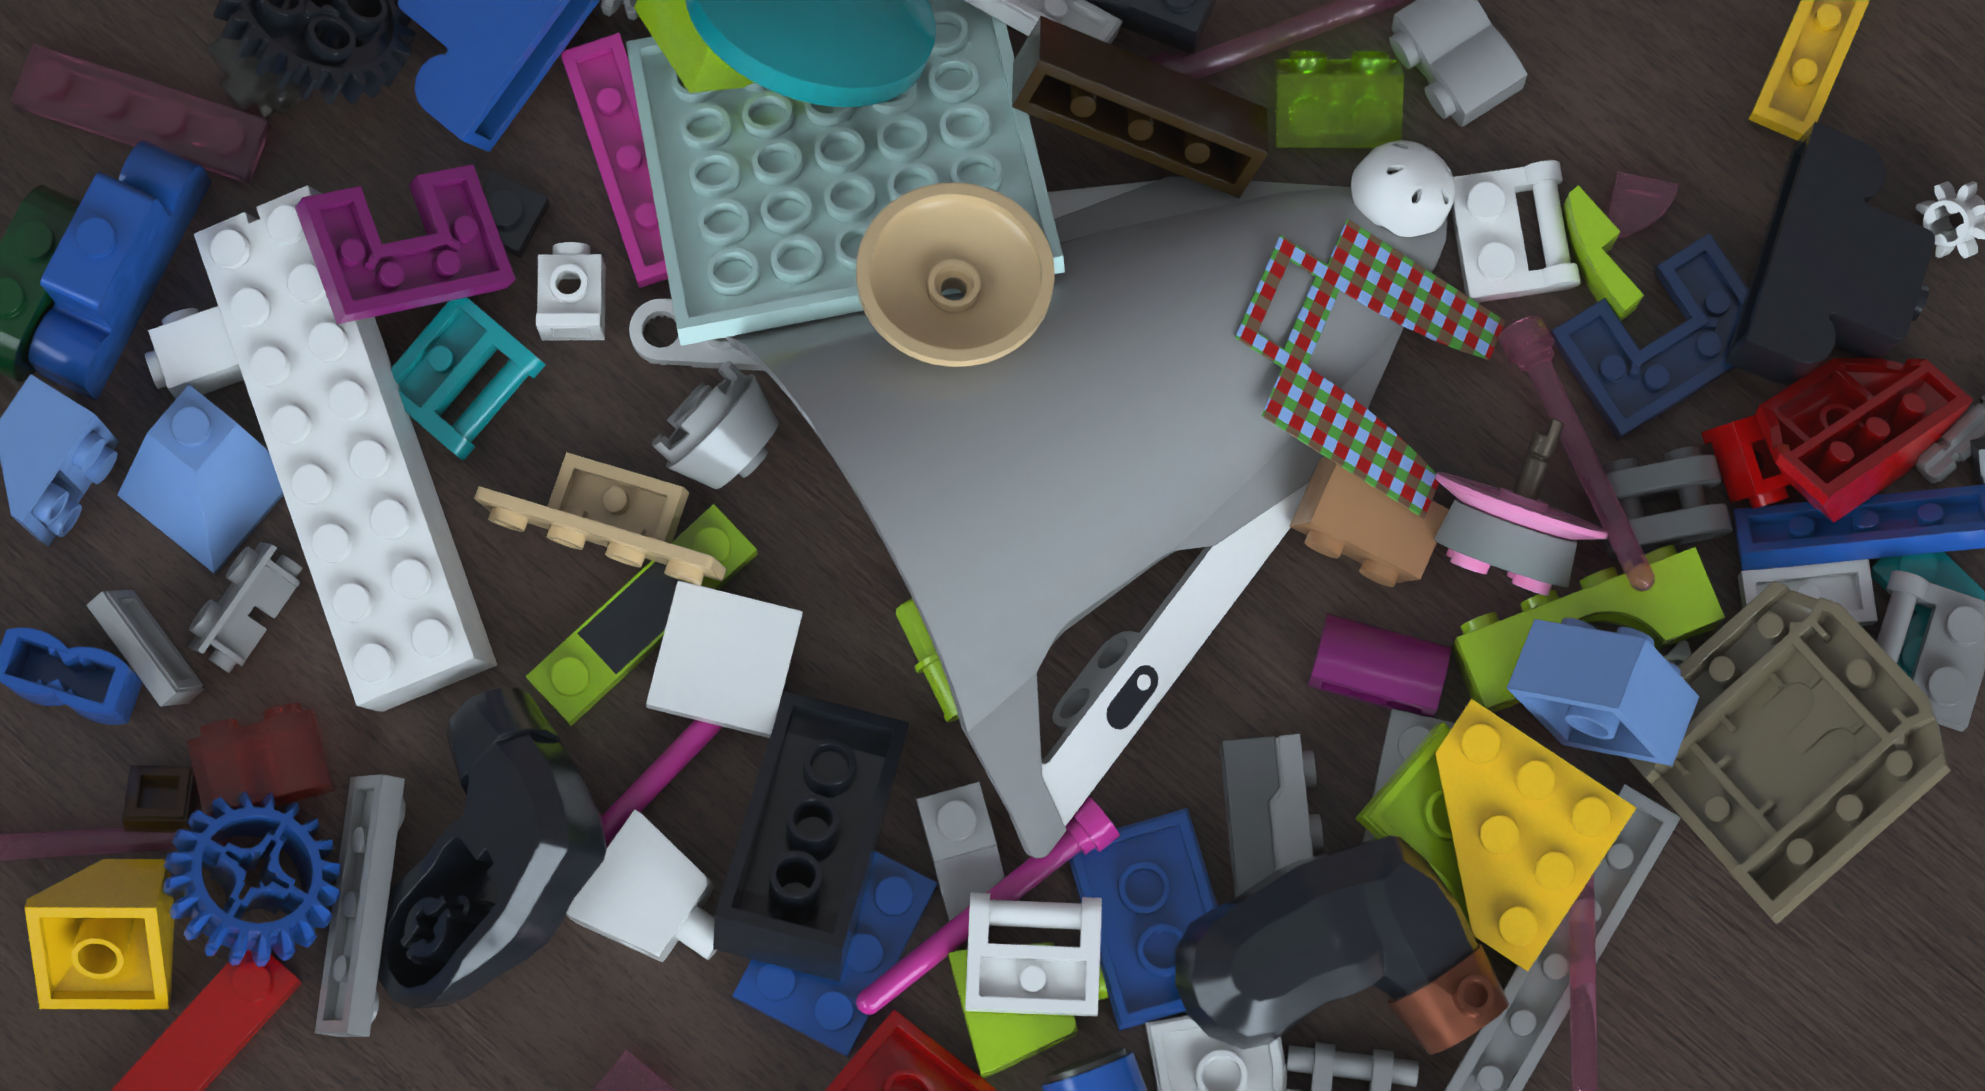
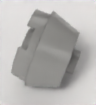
M731 361L724 363L718 371L725 378L714 389L703 382L700 383L667 419L675 428L669 439L665 435L659 434L652 441V446L668 460L666 468L714 489L723 487L737 474L745 478L752 473L769 453V449L765 447V444L779 425V421L754 374L744 375Z

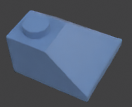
M189 384L147 432L117 494L119 498L215 575H217L284 496L269 451L237 422Z

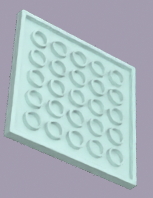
M928 0L934 13L936 39L923 74L909 90L889 101L862 107H832L812 104L781 95L757 83H752L744 88L689 93L653 37L626 41L681 346L864 311L857 292L856 262L858 250L867 228L874 218L892 201L912 190L933 184H974L989 188L1012 199L1033 217L1045 234L1053 255L1055 274L1065 272L1063 253L1029 115L1012 107L1013 62L1015 58L1006 24L964 0ZM949 288L944 290L942 295L959 293L961 291Z

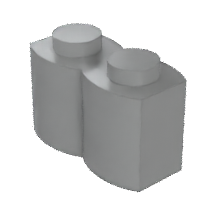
M1416 0L1394 14L1391 27L1394 35L1389 38L1391 47L1397 58L1406 68L1410 69L1416 66L1427 79L1429 85L1425 87L1426 96L1434 110L1443 119L1451 116L1462 128L1523 89L1528 75L1508 42L1491 24L1477 0Z

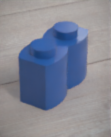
M32 628L7 629L0 646V682L25 700L45 706L68 705L84 718L101 724L120 725L129 723L143 682L134 670L112 653L94 647L68 648L54 636Z

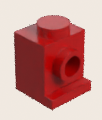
M1756 415L1701 432L1704 444H1712L1731 503L1748 498L1751 508L1755 509L1789 498L1785 486L1790 483L1786 481L1777 467Z

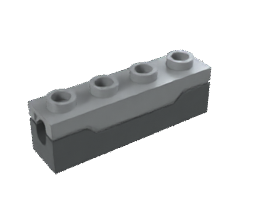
M1300 734L1281 735L1278 738L1270 736L1222 741L1219 751L1235 898L1278 869L1297 861L1311 858L1313 853L1323 852V831L1320 814L1309 815L1306 789H1316L1317 787L1315 758L1313 750L1302 751Z

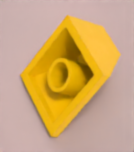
M102 859L26 900L24 908L39 1009L169 1010L172 994L174 919L171 918L169 910L174 900L172 896L163 893V884L167 878L171 877L170 872L163 866L165 859Z

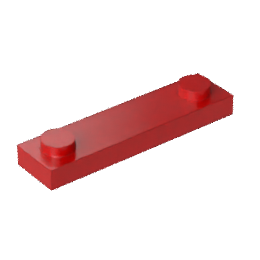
M246 950L240 964L232 966L228 962L111 1091H204L303 982L273 954H270V959L265 966L258 967L253 961L251 951Z

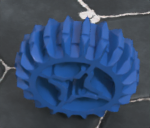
M244 791L237 795L234 810L222 797L212 801L210 815L196 810L188 820L191 830L179 829L172 840L178 851L168 853L164 860V868L175 875L165 880L163 893L172 897H180V899L172 904L169 910L171 918L183 919L191 917L192 920L183 933L186 940L196 939L203 932L209 937L204 949L206 955L214 956L221 945L229 947L228 958L232 966L240 964L246 950L251 951L253 961L260 967L265 966L269 961L271 948L279 958L286 961L295 952V942L303 947L311 946L317 937L314 927L326 928L332 918V914L326 906L335 905L340 897V889L329 883L336 880L341 873L340 864L324 860L334 849L333 840L321 839L314 841L312 839L320 826L318 818L307 820L303 825L299 824L295 820L300 809L297 802L290 803L284 813L274 810L276 800L273 793L265 794L259 807H253L251 797L247 791ZM236 836L263 838L261 843L253 848L243 849L231 843H228L225 847L218 844L222 840ZM281 849L289 855L297 867L302 891L294 887L295 879L283 872L279 864ZM261 859H265L266 863L259 873L261 878L256 888L251 887L245 898L239 899L238 896L245 885L243 880L247 871H254L258 862ZM201 867L211 871L209 878L222 886L226 895V903L223 910L209 896L203 882ZM253 909H263L275 915L280 910L287 914L286 917L267 923H252L240 920L246 912Z

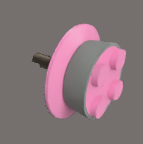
M1551 418L1546 434L1534 431L1528 447L1529 454L1524 458L1513 490L1501 487L1499 489L1464 477L1437 472L1435 479L1458 498L1454 500L1434 538L1437 543L1448 548L1446 555L1451 557V563L1487 575L1490 565L1508 571L1506 576L1512 578V584L1546 596L1549 595L1552 585L1569 586L1577 547L1576 540L1606 539L1609 532L1591 522L1550 507L1548 503L1538 500L1550 466L1548 460L1553 457L1565 424L1564 422Z

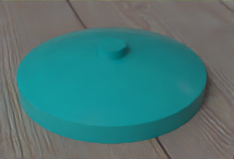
M686 0L690 19L697 32L711 50L726 64L746 78L771 91L817 105L862 107L889 101L909 90L923 74L936 39L934 13L928 0Z

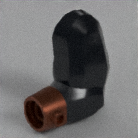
M1386 836L1368 840L1326 854L1300 860L1278 869L1233 900L1208 911L1189 923L1175 949V986L1188 1016L1209 1037L1240 1049L1271 1044L1321 1005L1353 995L1372 985L1391 996L1387 1004L1429 1055L1444 1051L1461 1042L1492 1022L1509 1007L1508 999L1482 945L1477 944L1459 903L1429 862L1406 841L1397 836Z

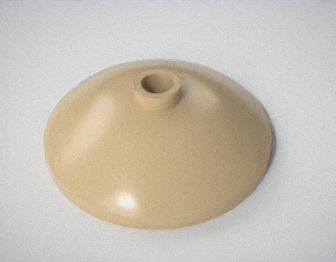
M967 183L928 185L912 190L892 201L874 218L867 228L858 250L856 262V285L860 303L867 318L878 333L895 348L913 358L935 365L950 367L974 366L999 359L1020 347L1032 336L1043 321L1052 299L1055 280V268L1050 245L1033 217L1019 204L1005 195L986 187ZM949 288H955L960 290L964 297L959 300H949L942 295V292Z

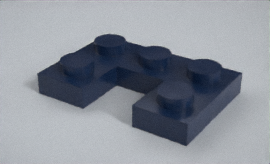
M1710 233L1658 264L1654 270L1655 275L1687 320L1686 322L1639 350L1606 299L1603 298L1553 329L1549 335V338L1618 441L1736 368V366L1726 363L1725 360L1748 288Z

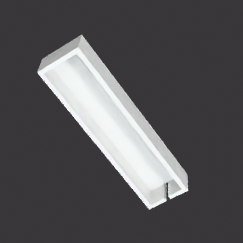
M307 185L257 206L260 219L243 212L194 233V237L356 705L384 712L497 666V662L412 421L405 412L398 391L400 387L394 380L391 371L392 365L375 317L342 324H337L295 210V206L303 197L322 194Z

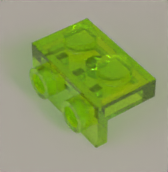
M1298 50L1290 52L1289 59L1275 60L1276 148H1376L1392 141L1402 140L1404 73L1398 60H1389L1388 53L1364 50L1353 52L1351 59H1326L1327 54L1321 51Z

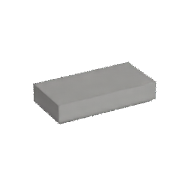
M134 590L102 591L86 605L160 707L189 704L204 691L201 681Z

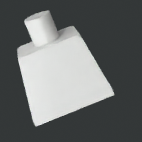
M634 809L607 848L604 861L573 899L566 915L569 919L585 928L661 962L668 957L678 941H681L707 960L717 951L713 949L714 917L702 909V906L714 889L712 882L643 814Z

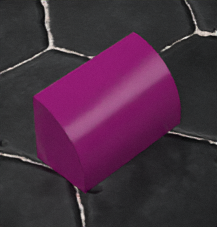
M1327 613L1307 686L1387 709H1396L1433 718L1439 705L1450 660L1451 647Z

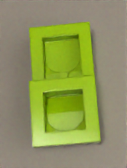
M1578 185L1569 192L1562 207L1569 247L1584 281L1597 302L1605 298L1620 322H1622L1636 310L1644 294L1607 254L1620 234L1619 229Z

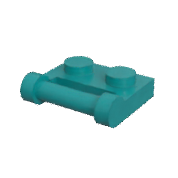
M468 297L448 301L393 365L391 371L395 382L400 387L398 391L405 412L452 453L464 461L476 448L472 441L526 378L530 376L535 379L546 364ZM499 349L509 360L453 425H450L441 415Z

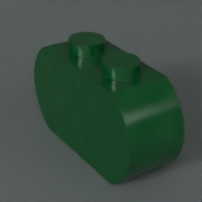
M46 185L35 187L22 200L0 242V373L18 382L27 380L30 374L33 375L36 372L28 360L29 348L39 324L55 304L54 300L40 285L41 277L81 201Z

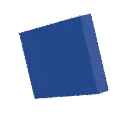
M1188 808L1116 828L1120 837L1101 852L1094 848L1084 855L1080 851L1068 860L1080 903H1082V897L1102 898L1100 967L1118 1032L1186 1012L1175 986V949L1189 923L1218 907Z

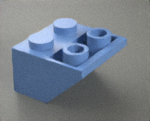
M31 374L0 418V462L11 516L38 541L49 547L56 535L64 537L75 525L82 510V505L79 504V501L92 482L95 484L101 483L112 470L118 453L114 450L119 441L94 413Z

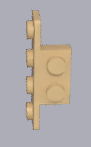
M566 452L548 506L478 486L474 497L477 502L490 511L488 520L499 526L524 532L527 523L548 529L546 536L548 539L579 550H583L585 541L607 547L605 553L607 557L634 567H642L644 559L667 565L664 571L666 575L686 583L701 585L703 577L722 581L726 572V568L713 556L672 544L689 492L684 487Z

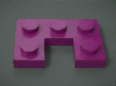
M473 164L420 174L409 184L427 234L421 237L382 244L361 186L306 196L295 206V210L337 324L503 290L512 284L515 276Z

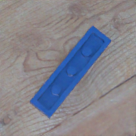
M1985 484L1874 495L1834 523L1820 510L1811 505L1810 502L1769 505L1755 509L1751 507L1733 509L1734 532L1741 570H1762L1985 548Z

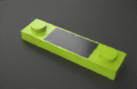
M714 504L672 542L674 545L713 556L726 568L722 581L703 577L702 583L699 585L715 590H720L758 555L755 546ZM651 561L525 676L529 683L570 726L578 721L662 643L676 585L680 581L664 573L667 565Z

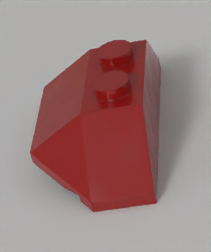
M1832 358L1762 403L1755 412V415L1773 459L1786 481L1799 491L1811 505L1820 510L1834 523L1904 476L1918 462L1919 456L1934 442L1936 443L1969 408L1973 399L1927 359H1907L1904 364L1881 358Z

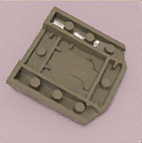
M1775 581L1678 666L1681 670L1680 676L1698 694L1699 699L1673 766L1628 758L1776 924L1784 919L1951 771L1933 704L1918 685L1841 604L1822 597L1816 599L1790 590L1787 585Z

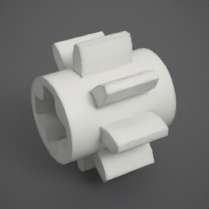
M1949 181L1934 186L1938 202L1927 200L1917 204L1916 209L1921 214H1924L1923 227L1932 231L1935 236L1934 244L1937 245L1935 257L1941 258L1950 254L1956 245L1964 259L1977 254L1978 245L1974 238L1985 239V202L1976 195L1977 182L1972 181L1964 184L1957 194ZM1960 212L1964 223L1953 228L1949 221V216Z

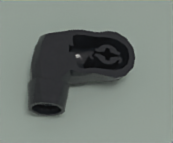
M501 687L484 691L469 698L450 718L446 735L461 786L467 795L464 815L454 821L437 839L426 857L390 889L378 980L393 1001L412 1009L445 1007L465 999L498 976L531 957L550 941L573 899L604 861L606 843L603 819L580 771L566 753L559 736L531 695L519 688Z

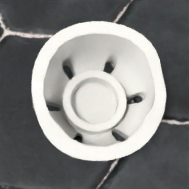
M1398 140L1374 148L1362 160L1353 172L1351 190L1356 207L1375 225L1383 226L1398 236L1414 237L1434 232L1443 224L1454 202L1455 182L1450 168L1431 148L1414 141Z

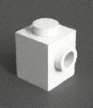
M219 306L199 312L197 308H187L173 312L162 319V326L148 330L155 349L145 353L149 371L156 387L160 389L167 386L175 398L182 393L188 384L203 395L244 380Z

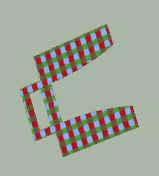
M1349 219L1344 224L1327 264L1280 235L1235 335L1236 339L1282 367L1261 416L1424 519L1439 485V482L1435 479L1437 473L1391 428L1339 387L1307 366L1339 291L1344 292L1373 311L1420 335L1461 352L1490 360L1506 321ZM1290 260L1315 276L1283 349L1258 333Z

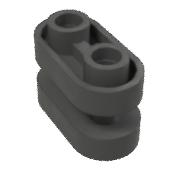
M1690 446L1665 453L1663 455L1664 462L1640 466L1637 458H1626L1601 466L1602 475L1591 481L1596 507L1599 509L1616 508L1619 523L1604 528L1609 532L1607 538L1604 539L1607 556L1610 558L1635 556L1650 553L1668 545H1674L1677 548L1707 542L1730 534L1733 529L1727 505H1707L1704 490L1715 487L1722 482L1716 456L1702 455L1700 446ZM1679 496L1682 510L1644 516L1642 503Z

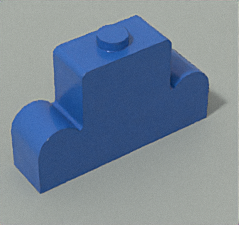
M398 0V7L447 47L445 55L439 54L434 56L421 66L415 80L414 90L417 101L427 113L461 141L490 152L600 0Z
M142 140L130 152L118 180L100 171L95 175L41 277L40 285L55 302L53 308L49 310L39 324L29 348V363L41 376L97 402L212 182L202 166L146 140Z

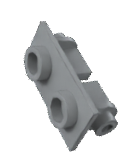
M260 542L255 550L247 546L238 555L226 574V578L232 583L218 603L212 599L207 601L189 627V631L195 634L187 647L203 654L208 646H211L215 650L208 660L229 674L236 664L241 667L244 665L246 659L267 630L248 616L253 607L256 606L275 619L294 590L301 583L296 579L303 569L300 565L283 554L280 555L276 563L270 560L277 549L272 544Z

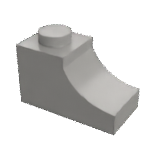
M980 782L917 799L920 820L949 921L970 905L971 892L986 893L1005 878Z

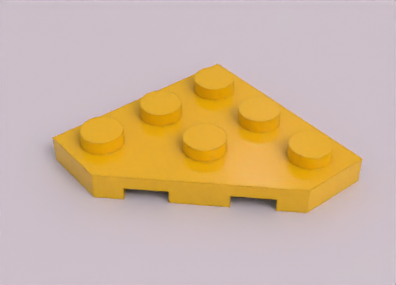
M1471 699L1435 753L1471 931L1476 938L1528 972L1636 810V807Z

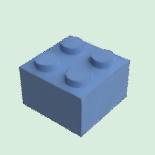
M1563 618L1561 623L1534 619L1507 686V689L1562 745L1673 766L1699 699L1698 694L1680 676L1681 670L1673 663L1667 661L1654 647V640L1647 634L1628 627H1620L1616 633L1597 630L1592 625L1574 618Z

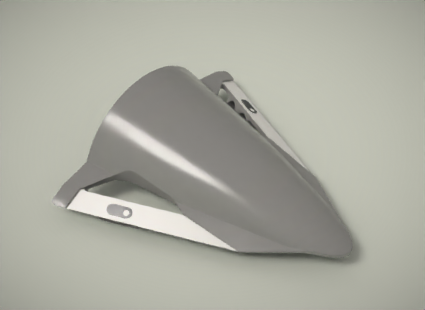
M1166 177L1154 181L1048 192L1063 253L1065 272L1055 274L1049 309L1037 330L1020 347L999 359L964 367L941 366L918 360L903 353L886 341L873 327L864 311L726 337L732 348L752 358L792 400L823 442L870 517L901 574L929 633L947 678L961 728L1007 809L1027 855L1034 858L1046 857L1066 832V825L1291 528L1289 525L1319 459L1325 457L1261 416L1282 367L1235 338L1279 236H1284L1327 264L1344 224L1349 219L1432 273L1446 241L1447 219L1434 232L1414 237L1398 236L1383 226L1375 225L1354 204L1351 187L1250 181L1241 197L1236 198L1186 177ZM1289 260L1258 333L1284 349L1315 276ZM1339 291L1307 366L1368 409L1404 327L1373 311L1344 292ZM959 292L943 296L949 300H959L964 297V294ZM1204 547L1140 633L1132 631L1118 633L1106 641L1092 657L1057 704L1052 716L1053 723L1063 732V735L1047 756L1041 759L1037 671L1051 645L1064 631L1165 557L1177 550Z

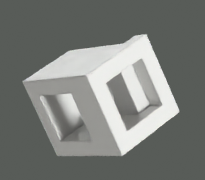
M578 242L558 243L553 245V255H538L536 327L542 341L605 340L606 267L602 254H591V247L587 244ZM562 279H580L581 281L579 289L573 294H563L558 290L559 282Z

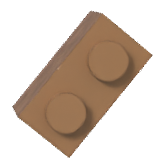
M1322 457L1319 459L1289 526L1307 535L1304 543L1314 551L1336 559L1340 558L1341 554L1362 564L1359 572L1366 578L1384 586L1394 587L1396 582L1401 583L1421 579L1437 544L1434 538L1449 509L1432 501L1423 519L1327 457Z

